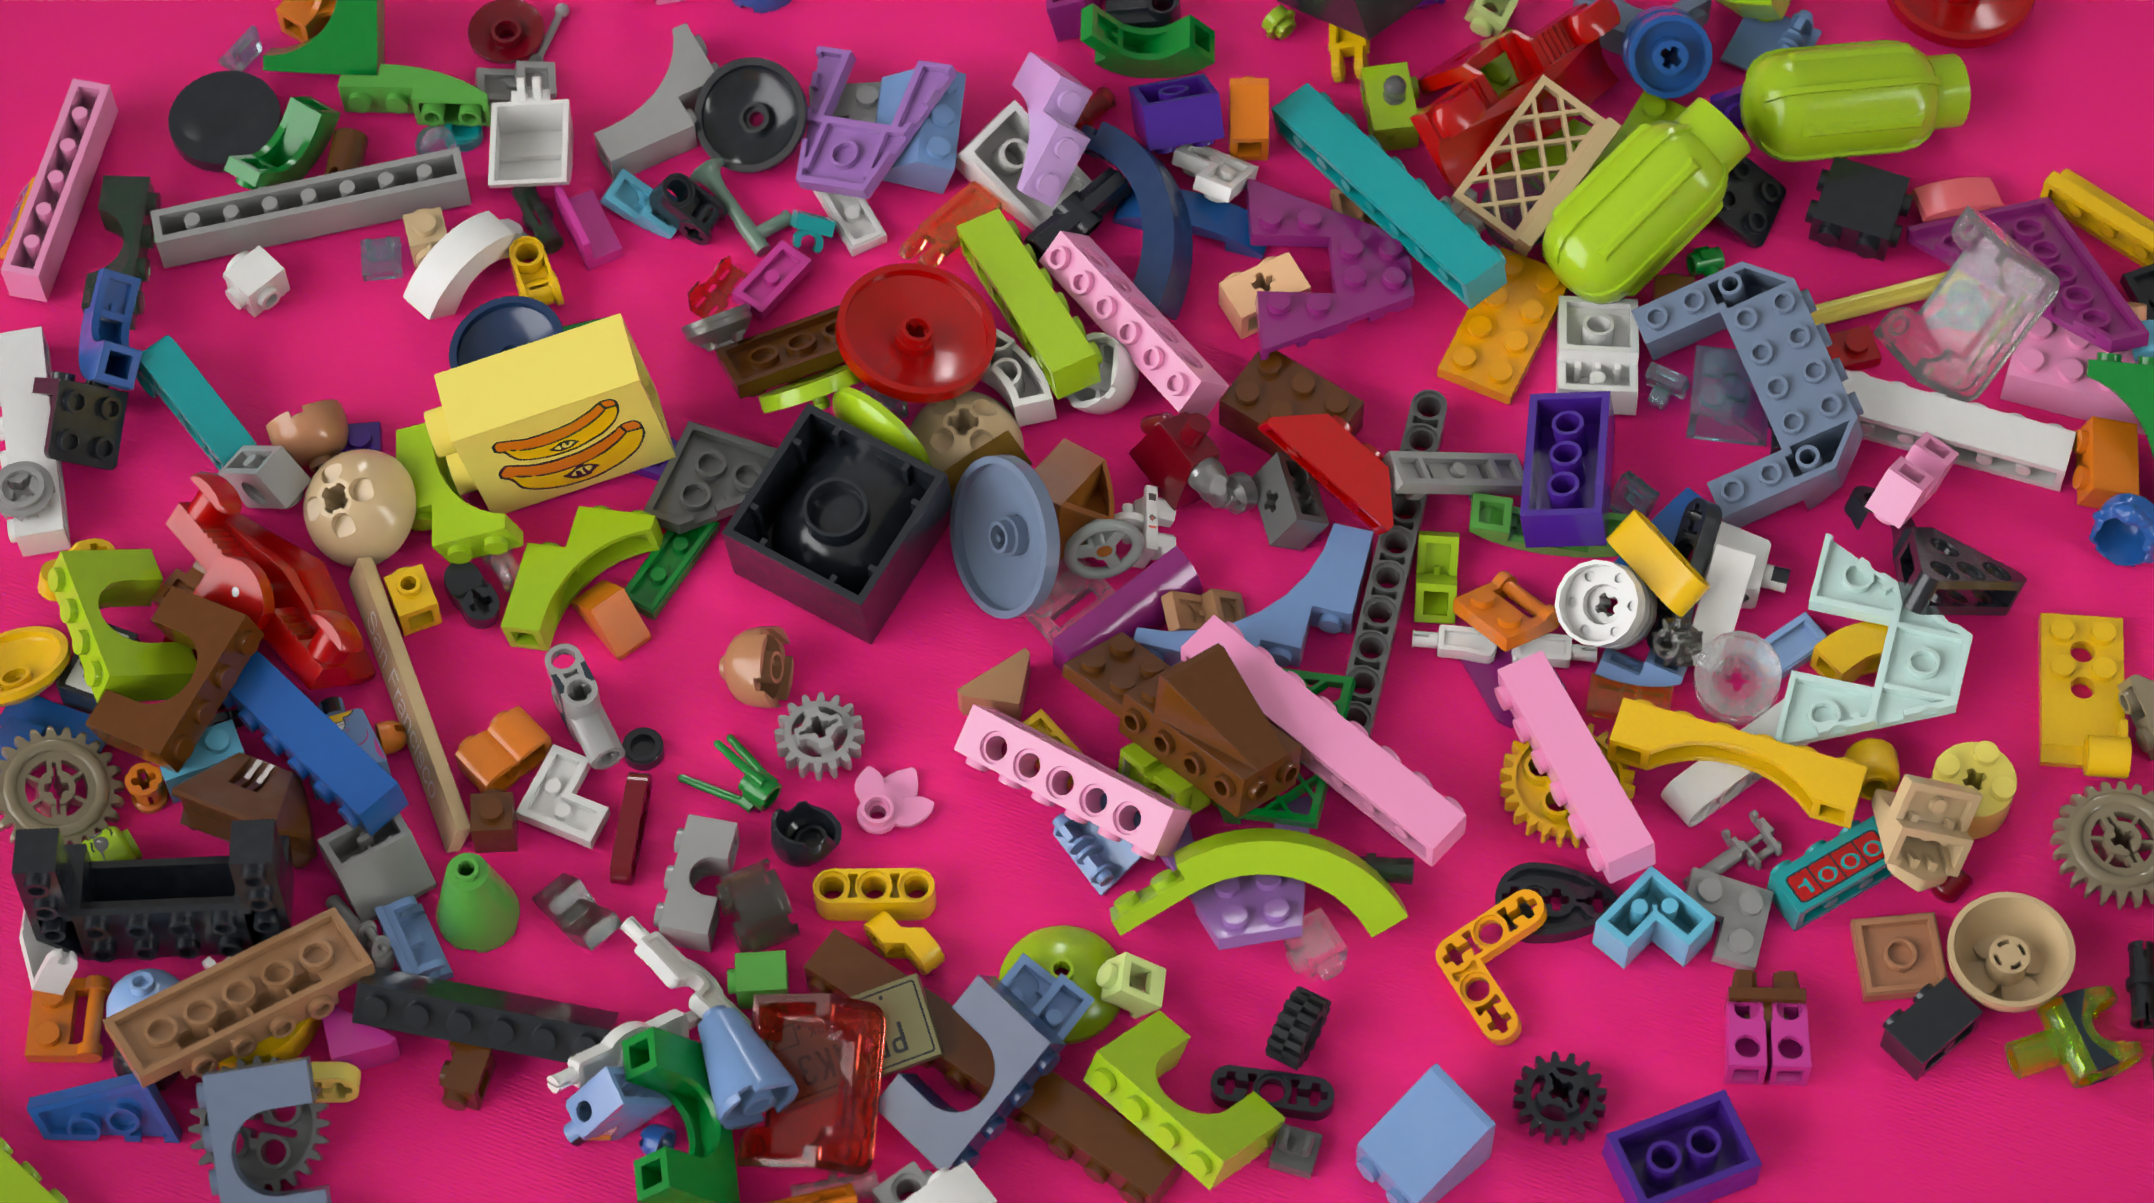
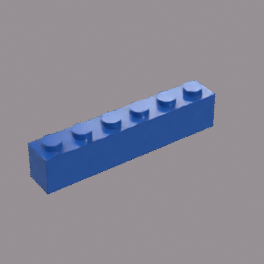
M256 650L222 704L227 709L234 706L240 711L237 714L239 719L252 733L257 730L265 735L262 737L264 743L277 757L284 753L289 758L287 761L289 767L301 780L304 781L309 777L315 783L312 785L313 789L326 804L329 805L334 801L340 807L338 813L351 828L355 829L359 825L371 837L409 805L399 783Z

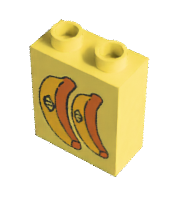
M621 313L434 374L442 406L424 411V419L432 445L439 458L446 456L458 493L464 495L478 490L489 511L492 513L506 514L676 458L658 391Z

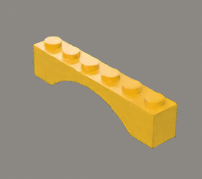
M1624 697L1609 739L1607 755L1609 760L1643 770H1650L1665 764L1684 761H1716L1736 765L1758 773L1780 786L1798 802L1810 818L1849 829L1854 819L1868 768L1859 765L1855 760L1847 757H1831L1818 753L1815 749L1808 746L1789 745L1779 742L1766 734L1754 735L1737 730L1728 723H1712L1698 719L1685 711L1673 712L1656 707L1647 700H1631Z

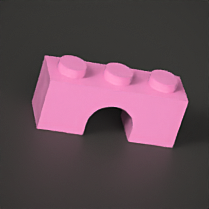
M1925 432L1912 445L1905 458L1900 456L1888 468L1865 507L1873 511L1874 516L1882 523L1894 525L1900 529L1937 491L1960 453L1928 432Z

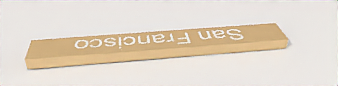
M372 557L358 558L348 581L399 723L404 726V733L408 736L407 745L446 853L460 851L470 832L468 816L374 559Z

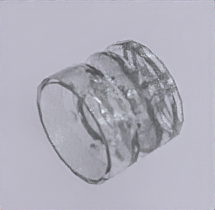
M1743 631L1722 633L1709 641L1697 657L1693 681L1696 699L1705 713L1718 722L1728 723L1732 726L1750 724L1772 708L1778 699L1782 679L1780 660L1770 643L1756 634ZM1735 672L1741 673L1742 680L1749 681V683L1742 685L1741 691L1733 690V685L1725 681L1731 680Z

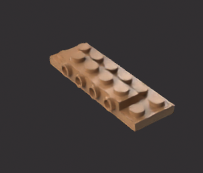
M334 906L103 1019L110 1038L142 1088H145L177 1071H180L185 1079L194 1074L197 1077H202L205 1072L216 1070L219 1062L233 1055L237 1058L250 1055L256 1049L257 1043L271 1036L280 1039L290 1035L297 1023L309 1017L313 1019L325 1018L333 1011L334 1005L340 1002L338 991L357 983L361 977L371 976L376 972L373 961Z

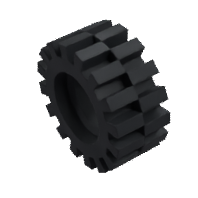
M1297 986L1290 994V998L1284 1003V1008L1282 1012L1280 1011L1276 1024L1273 1025L1272 1034L1268 1038V1045L1265 1049L1266 1055L1295 1070L1301 1068L1304 1061L1308 1059L1310 1051L1315 1047L1317 1038L1321 1035V1029L1325 1025L1326 1016L1330 1011L1331 1001L1306 988Z

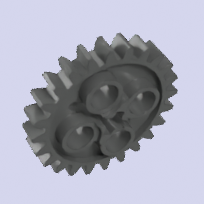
M262 1056L254 1057L253 1065L264 1063ZM273 1057L270 1062L280 1061V1058ZM237 1059V1067L248 1065L244 1059ZM222 1066V1067H221V1069H228V1068H229V1067H227V1066ZM315 1087L316 1097L322 1091L321 1087ZM314 1101L313 1103L296 1105L295 1116L287 1122L279 1119L276 1108L261 1111L248 1118V1120H260L263 1114L264 1123L294 1129L297 1131V1136L292 1138L271 1132H261L257 1138L256 1129L242 1126L240 1134L243 1136L244 1146L236 1155L239 1166L246 1177L263 1189L267 1190L268 1184H271L274 1191L281 1192L284 1189L283 1180L285 1179L292 1186L300 1185L296 1174L298 1171L312 1175L313 1170L308 1164V1160L310 1158L323 1160L324 1158L315 1149L316 1145L330 1142V1139L319 1134L320 1128L332 1125V1121L319 1118V1113L326 1110L329 1104L315 1103ZM191 1109L190 1113L201 1118L200 1124L188 1127V1131L201 1134V1139L193 1143L191 1148L205 1150L203 1127L209 1126L207 1109ZM277 1139L285 1145L286 1156L281 1163L275 1165L268 1160L266 1149L272 1141ZM206 1152L198 1161V1164L207 1165L213 1163V1169H215L213 1152Z

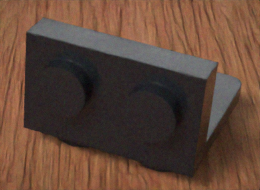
M1745 156L1728 173V186L1722 200L1723 208L1714 219L1750 247L1758 248L1765 243L1786 195V189L1780 182Z
M52 371L51 378L35 377L32 393L52 397L44 446L45 456L48 459L104 470H113L117 466L128 392L109 389L107 385L87 379L85 383L75 382L76 375Z

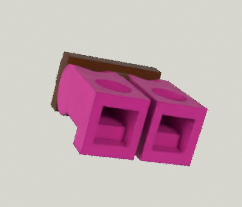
M1735 970L1724 1005V1084L1763 1085L1767 1070L1766 1039H1768V1085L1807 1086L1812 1064L1806 989L1800 988L1796 972L1778 971L1773 973L1772 988L1757 987L1756 972L1752 970Z

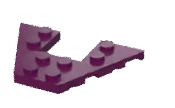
M1247 179L1246 202L1250 245L1328 248L1333 293L1257 291L1255 304L1260 360H1266L1269 357V353L1296 344L1299 348L1307 345L1312 339H1324L1346 331L1347 325L1368 318V321L1371 322L1384 317L1388 312H1399L1413 307L1415 294L1410 254L1403 248L1401 242L1393 239L1381 228L1253 179Z

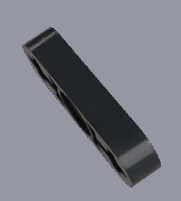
M1235 1065L1222 1066L1211 1077V1097L1218 1106L1229 1109L1247 1096L1249 1081L1254 1082L1253 1091L1261 1096V1088L1267 1084H1277L1284 1090L1285 1094L1281 1100L1268 1102L1284 1117L1318 1121L1326 1118L1334 1106V1089L1327 1080L1320 1077ZM1227 1080L1235 1081L1236 1088H1234L1233 1094L1224 1093L1223 1086L1226 1085ZM1292 1087L1297 1088L1296 1104H1290ZM1312 1091L1320 1092V1099L1322 1100L1318 1102V1106L1309 1105V1097Z

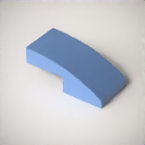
M1606 648L1595 674L1626 684L1665 687L1681 685L1688 664L1651 648L1645 662Z

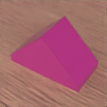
M334 1005L333 1011L328 1016L322 1018L332 1062H347L355 1065L359 1070H364L395 1062L401 1055L396 1037L377 1027L352 1023L353 1014Z

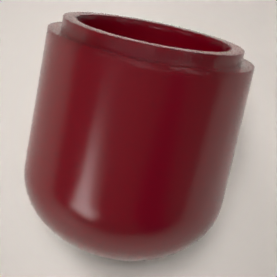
M1961 869L1958 877L1948 875L1946 882L1930 889L1933 895L1940 901L1953 903L1973 884V879Z

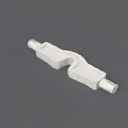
M1442 624L1439 626V632L1413 630L1412 647L1437 648L1438 657L1462 659L1483 664H1490L1495 659L1497 645L1473 627ZM1547 633L1512 649V662L1514 663L1542 650L1552 667L1569 668L1571 660L1596 663L1598 647L1572 644V637L1568 635Z
M631 916V918L629 917L624 921L620 929L637 944L634 952L655 972L668 988L675 989L688 986L696 992L689 999L688 1006L701 1019H703V1014L710 1008L725 1005L726 1008H736L748 1024L751 1025V1020L724 995L717 980L705 968L685 958L658 931L650 934L635 917Z
M672 1009L644 1023L630 1021L621 1024L609 1032L601 1043L568 1059V1068L548 1076L547 1081L549 1082L547 1085L553 1093H558L560 1090L571 1085L580 1089L604 1067H624L622 1041L653 1026L689 1039V1030L698 1026L703 1019L692 1010L683 1013L677 1009Z

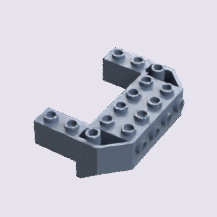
M1743 261L1631 310L1653 361L1726 328L1734 346H1736L1782 449L1707 482L1715 503L1722 510L1723 521L1738 528L1803 500L1808 510L1816 507L1843 486L1864 436L1858 420V416L1864 414V411L1855 391L1850 394L1846 393L1842 382L1847 380L1848 376L1840 358L1837 357L1831 360L1826 347L1833 345L1824 323L1815 325L1810 313L1817 311V308L1808 288L1800 291L1794 278Z

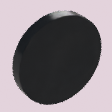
M220 71L196 79L179 93L171 106L168 125L176 150L187 162L203 170L226 172L224 168L229 156L256 153L269 142L281 123L282 112L274 91L260 78L240 71Z

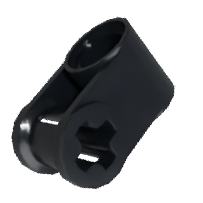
M673 173L667 176L651 191L649 196L652 210L681 231L687 239L698 245H707L712 238L711 231L717 222L724 220L728 214V209L722 201L707 193L682 173ZM667 189L675 193L678 202H675L668 196Z

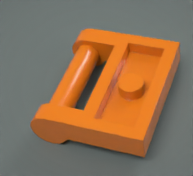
M1501 571L1494 577L1492 582L1454 598L1453 612L1505 652L1552 632L1560 625L1555 606L1542 603L1518 585L1516 577L1508 571ZM1504 598H1510L1534 617L1530 619Z
M103 975L72 978L63 995L33 990L25 1049L27 1061L51 1063L100 1062L103 1055V1045L100 1044L104 1003L105 996L110 994L111 979ZM78 997H88L83 1042L73 1044Z

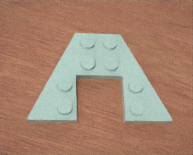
M1826 533L1809 599L1808 610L1889 626L1874 687L1792 670L1775 739L1779 742L1796 746L1956 713L1973 635L1960 625L1949 622L1944 615H1920L1908 610L1902 604L1899 585L1895 579L1886 573L1875 571L1868 560L1863 557L1858 559L1834 542V536Z

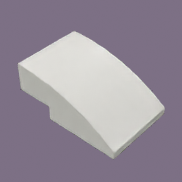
M1559 295L1556 393L1610 391L1614 414L1636 415L1639 328L1631 310L1638 308V299L1623 298L1615 303L1600 305L1586 302L1578 296Z

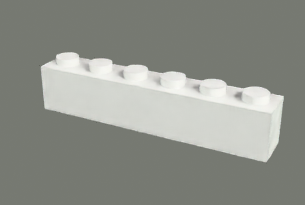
M41 326L0 333V407H2L0 441L5 440L6 450L0 451L1 467L4 468L9 464L20 461L40 464L51 474L56 491L51 497V506H45L40 511L39 517L34 515L24 517L22 522L14 517L13 519H7L10 542L18 543L23 557L71 548L62 461L48 459L44 454L52 397L32 393L34 378H51L52 372L49 346ZM28 486L24 490H14L17 499L22 495H31Z
M1845 370L1848 379L1843 381L1842 384L1846 393L1850 394L1855 391L1864 411V414L1858 416L1864 433L1863 439L1909 451L1912 445L1925 432H1928L1960 453L1954 464L2060 492L2077 432L2068 430L2059 424H2045L2027 419L2018 413H2005L1987 408L1980 403H1967L1952 399L1940 392H1926L1911 388L1902 382H1889L1870 377L1861 371Z

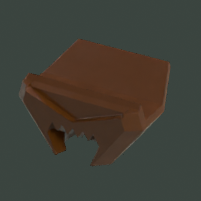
M238 752L178 783L172 790V795L179 797L184 807L180 823L188 826L193 831L199 830L230 842L232 820L275 819L279 836H290L292 861L295 870L304 869L318 855L310 804L303 782L295 773Z

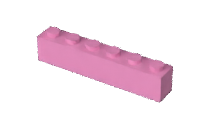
M74 78L71 82L0 270L10 296L47 302L118 113L111 87L108 84Z
M1541 650L1498 669L1499 686L1494 688L1496 698L1504 711L1510 709L1515 718L1512 720L1513 726L1522 743L1528 741L1532 747L1531 757L1537 771L1541 775L1547 773L1552 783L1549 784V788L1556 804L1559 807L1565 805L1570 813L1568 822L1577 839L1584 838L1589 847L1586 850L1594 870L1596 872L1602 870L1611 884L1656 864L1655 843L1544 652Z

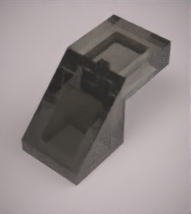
M562 873L532 898L536 906L574 944L590 951L623 924L614 911L597 905L579 878L566 873Z

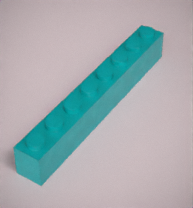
M1306 83L1271 108L1277 133L1387 234L1401 242L1403 248L1468 308L1472 309L1507 283L1504 267L1506 259L1503 253L1495 245H1487L1471 223L1467 222L1464 224L1457 218L1453 208L1445 200H1437L1422 179L1417 178L1415 180L1407 173L1400 159L1396 156L1391 158L1387 155L1373 135L1369 134L1366 136L1359 129L1351 115L1348 113L1342 114L1337 110L1333 101L1325 92L1319 93L1309 83Z

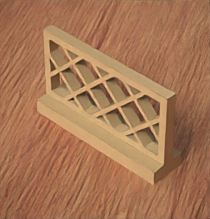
M1542 75L1451 199L1515 244L1513 249L1526 257L1545 232L1547 225L1552 219L1554 208L1583 181L1622 125L1610 117L1607 120L1545 75ZM1542 89H1545L1557 98L1559 111L1538 114L1536 97ZM1564 104H1566V105H1567L1568 107H1570L1571 109H1570V110H1565V105H1564ZM1531 107L1532 115L1523 116L1527 109ZM1581 115L1593 124L1586 135L1570 137L1567 117ZM1560 118L1564 138L1543 140L1540 121ZM1533 122L1536 141L1516 144L1513 132L1515 125ZM1508 136L1509 145L1500 146ZM1580 142L1573 152L1571 144ZM1565 144L1566 163L1564 165L1547 167L1544 147ZM1538 148L1541 168L1520 171L1517 151ZM1511 152L1514 172L1493 174L1490 160L1492 156L1497 153ZM1485 167L1487 175L1478 176ZM1557 173L1550 183L1549 174ZM1542 175L1545 187L1542 195L1525 197L1521 177ZM1515 178L1518 198L1498 201L1494 181ZM1488 182L1491 202L1477 204L1464 194L1471 184ZM1535 203L1531 210L1527 212L1526 204ZM1520 205L1522 222L1515 231L1501 221L1499 208ZM1486 209H1493L1494 216L1486 211Z

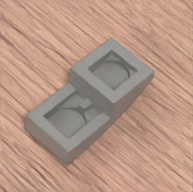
M517 60L515 69L476 68L475 87L488 95L490 106H492V103L511 102V91H517V77H525L527 90H533L532 76H540L542 90L550 89L551 99H555L557 95L555 62Z

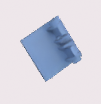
M1800 10L1799 13L1793 14L1792 18L1784 16L1782 20L1762 22L1757 18H1743L1720 61L1747 71L1752 61L1767 51L1781 48L1815 46L1822 31L1813 28V15L1807 10Z
M1106 793L1102 795L1100 800L1102 810L1107 805ZM1138 812L1134 816V825L1137 828L1141 822V815ZM1064 813L1059 814L1052 821V824L1055 826L1052 834L1100 896H1103L1142 858V856L1131 851L1133 844L1124 839L1121 842H1115L1097 833L1099 826L1088 821L1087 825L1069 819Z

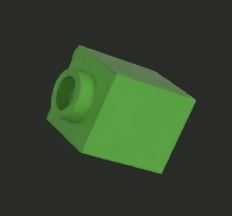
M786 950L735 953V969H727L728 993L736 994L739 1009L754 1008L756 1032L773 1026L772 1007L789 1006V975Z

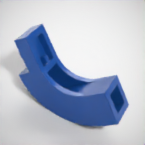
M106 268L99 269L89 308H85L80 331L79 367L85 379L125 391L133 390L142 351L129 346V331L141 282L140 278Z

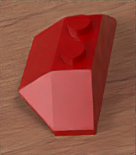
M1329 414L1276 416L1266 419L1257 427L1366 523L1377 535L1388 532L1393 527L1389 467L1381 461L1383 456L1374 446L1367 442L1362 444L1351 434L1353 429L1345 420L1336 415L1331 417Z

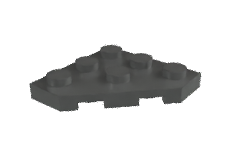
M688 421L674 449L676 458L669 459L643 511L655 515L660 528L678 534L734 515L777 448Z

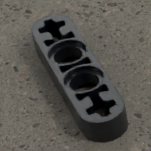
M1695 498L1685 508L1673 546L1686 560H1688L1690 552L1693 550V556L1689 563L1704 578L1721 525L1722 510L1715 503L1702 498ZM1657 597L1656 621L1646 636L1647 645L1649 648L1668 656L1674 655L1683 646L1696 604L1683 617H1679Z

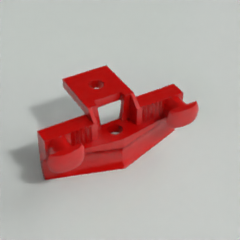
M1597 0L1589 6L1586 2L1572 7L1531 36H1527L1514 29L1470 44L1417 80L1422 94L1462 82L1410 117L1441 175L1454 192H1456L1542 75H1545L1586 106L1592 104L1619 81L1609 68L1600 45V37L1611 31L1621 22L1618 7L1613 0ZM1506 52L1518 82L1497 95L1480 69ZM1542 89L1536 97L1538 114L1559 111L1557 98L1545 89ZM1564 104V105H1565V110H1570V109H1571V108L1568 107L1566 104ZM1531 107L1527 109L1523 116L1532 115ZM1576 116L1567 117V122L1569 123ZM1560 118L1540 121L1543 140L1562 129ZM1533 122L1518 123L1513 128L1516 144L1536 141ZM1508 136L1500 146L1509 145ZM1526 150L1517 151V155H1520ZM1511 152L1494 154L1490 159L1492 171L1512 159ZM1485 167L1478 176L1487 175Z

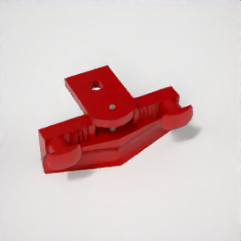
M201 471L193 474L190 479L199 488V491L192 502L178 503L166 522L169 529L207 571L193 594L246 614L265 634L264 638L309 690L358 685L373 679L377 673L364 648L362 636L352 622L325 563L240 514L242 510L241 498L227 479L210 472ZM166 636L163 639L164 642H174ZM192 649L195 659L197 661V650Z

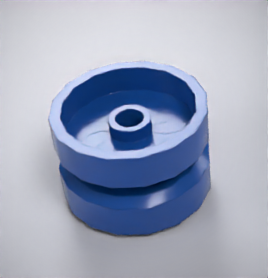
M1670 5L1653 6L1638 13L1626 26L1621 39V59L1633 80L1648 94L1663 99L1680 98L1696 90L1707 78L1712 65V44L1706 31L1685 10ZM1664 48L1670 51L1669 54L1661 56Z

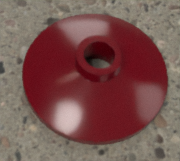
M521 0L492 1L481 7L473 15L468 26V38L472 49L481 58L498 64L516 63L517 60L522 61L528 58L540 47L545 33L544 22L540 13L532 5Z

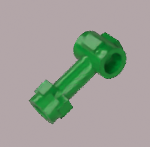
M1704 246L1693 249L1692 253L1687 254L1686 265L1692 276L1703 274L1704 277H1708L1724 269L1725 259L1719 247L1709 248Z

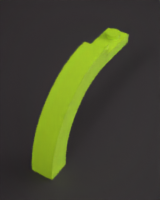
M1280 828L1233 830L1195 841L1173 852L1178 869L1174 871L1166 869L1158 873L1151 879V885L1137 893L1135 890L1124 893L1115 900L1114 906L1110 908L1112 923L1119 934L1123 935L1208 885L1234 877L1260 874L1290 877L1323 889L1346 905L1358 917L1372 938L1408 917L1404 903L1392 886L1363 859L1342 846L1321 837Z

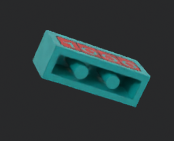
M1875 816L1863 822L1859 820L1853 821L1851 828L1844 827L1840 831L1839 836L1828 842L1820 840L1811 845L1804 853V856L1793 862L1790 859L1785 860L1771 870L1767 890L1774 892L1772 902L1794 932L1893 875L1888 870L1884 861L1885 857Z

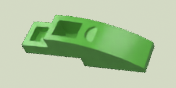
M380 64L378 75H340L338 89L345 112L414 113L417 125L438 126L448 123L452 124V126H491V106L488 95L469 83L440 72L404 65Z

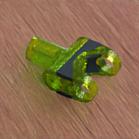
M2111 986L2080 989L2053 998L2037 1009V1014L2045 1030L2005 1044L2008 1065L2013 1075L2018 1079L2062 1065L2073 1088H2083L2105 1081L2138 1063L2145 1055V1052L2138 1041L2125 1043V1041L2115 1042L2106 1040L2094 1029L2092 1020L2099 1017V1013L2111 1008L2118 1001V997Z

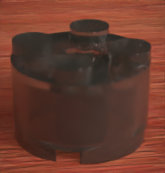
M768 858L720 877V884L715 885L717 890L715 896L718 897L719 907L724 917L730 914L733 917L734 923H732L734 931H732V936L740 953L762 952L800 936L797 923L792 925L787 914L792 913L793 910L774 869L769 870L770 861Z

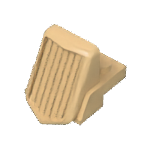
M1908 774L1904 775L1897 792L1876 789L1872 798V808L1885 857L1884 861L1891 874L1917 892L1946 882L1948 875L1958 877L1974 842L1967 831L1983 795L1973 787Z

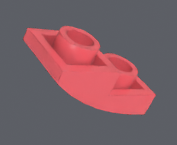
M1966 177L1938 181L1915 188L1911 195H1914L1913 200L1923 222L2004 206L1990 177Z

